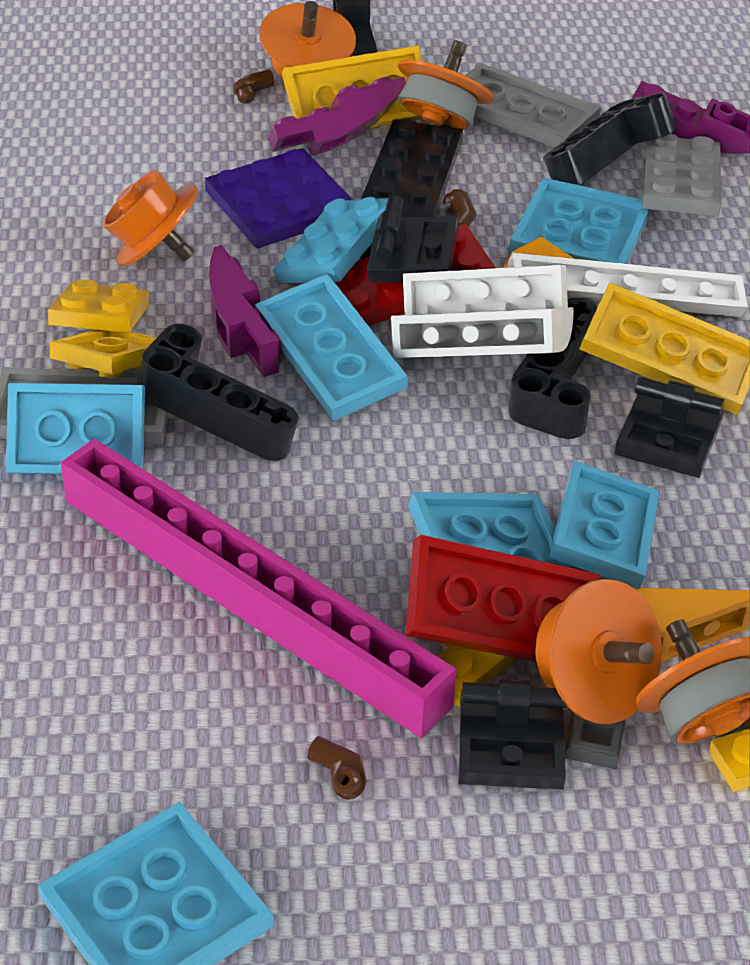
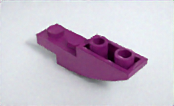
M383 77L374 81L370 86L358 88L357 85L345 87L338 92L330 109L323 107L312 111L309 116L296 119L295 116H288L278 120L273 125L268 137L272 152L306 143L310 156H314L347 143L374 125L391 108L406 84L404 77L393 80L391 77Z
M641 81L631 98L665 93L677 125V129L671 134L676 135L677 138L692 139L697 136L709 137L714 142H720V153H750V115L737 110L727 102H719L711 98L707 108L704 109L690 99H682L666 92L656 84H649Z
M222 245L216 246L213 249L210 260L209 277L212 319L220 342L230 358L246 353L263 377L278 373V355L282 353V345L276 331H270L263 322L260 311L255 307V304L261 300L259 288L254 280H249L243 273L242 267L236 258H232Z

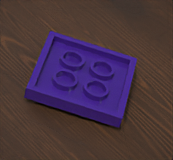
M304 148L289 150L284 154L268 159L256 160L251 164L235 169L223 170L219 174L205 178V191L256 249L304 234V230L317 220L329 202L336 199L353 200Z

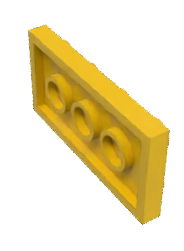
M419 45L284 68L282 77L292 116L299 119L309 116L312 111L319 108L328 107L330 109L338 92L348 86L357 85L358 88L370 86L374 81L383 77H391L392 80L404 77L407 82L408 77L400 72L398 64L401 60L423 61ZM396 100L391 108L370 128L391 125L393 119L419 120L422 117L410 112Z
M609 282L584 336L580 350L655 381L668 384L672 380L695 386L696 392L725 399L723 409L738 415L750 387V340Z

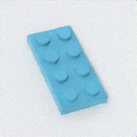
M328 274L255 304L266 326L270 331L274 330L278 334L282 345V352L333 421L408 388V376Z

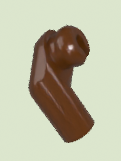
M267 69L251 73L237 80L233 85V93L237 95L238 101L243 104L249 103L256 97L255 91L273 87L274 77L271 70Z
M454 189L451 193H447L444 196L443 205L450 203L447 211L455 213L453 216H457L458 226L466 223L469 227L476 218V210L467 192L462 189Z
M317 736L308 750V760L331 771L332 786L336 794L341 798L349 800L361 795L367 784L361 756L330 740Z

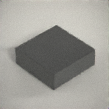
M575 714L565 759L617 769L626 719L613 724H599L587 721Z

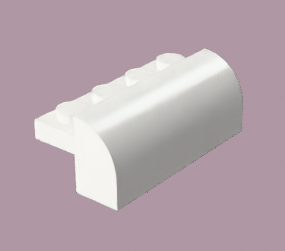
M566 265L403 274L405 315L391 316L393 358L561 352L568 346L573 326V308H568Z

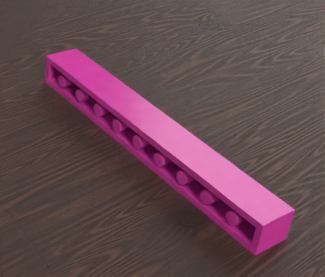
M94 438L60 462L67 503L421 739L453 709L456 668Z

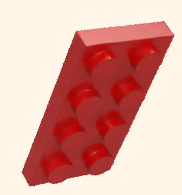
M467 224L458 226L459 230L451 271L495 269L496 267ZM369 257L358 260L340 282L334 283L366 324L371 326L391 319V316L405 314L403 282H369L367 275Z
M419 535L413 540L405 636L536 662V639L545 616L556 605L564 602L580 586L594 580H600V574Z

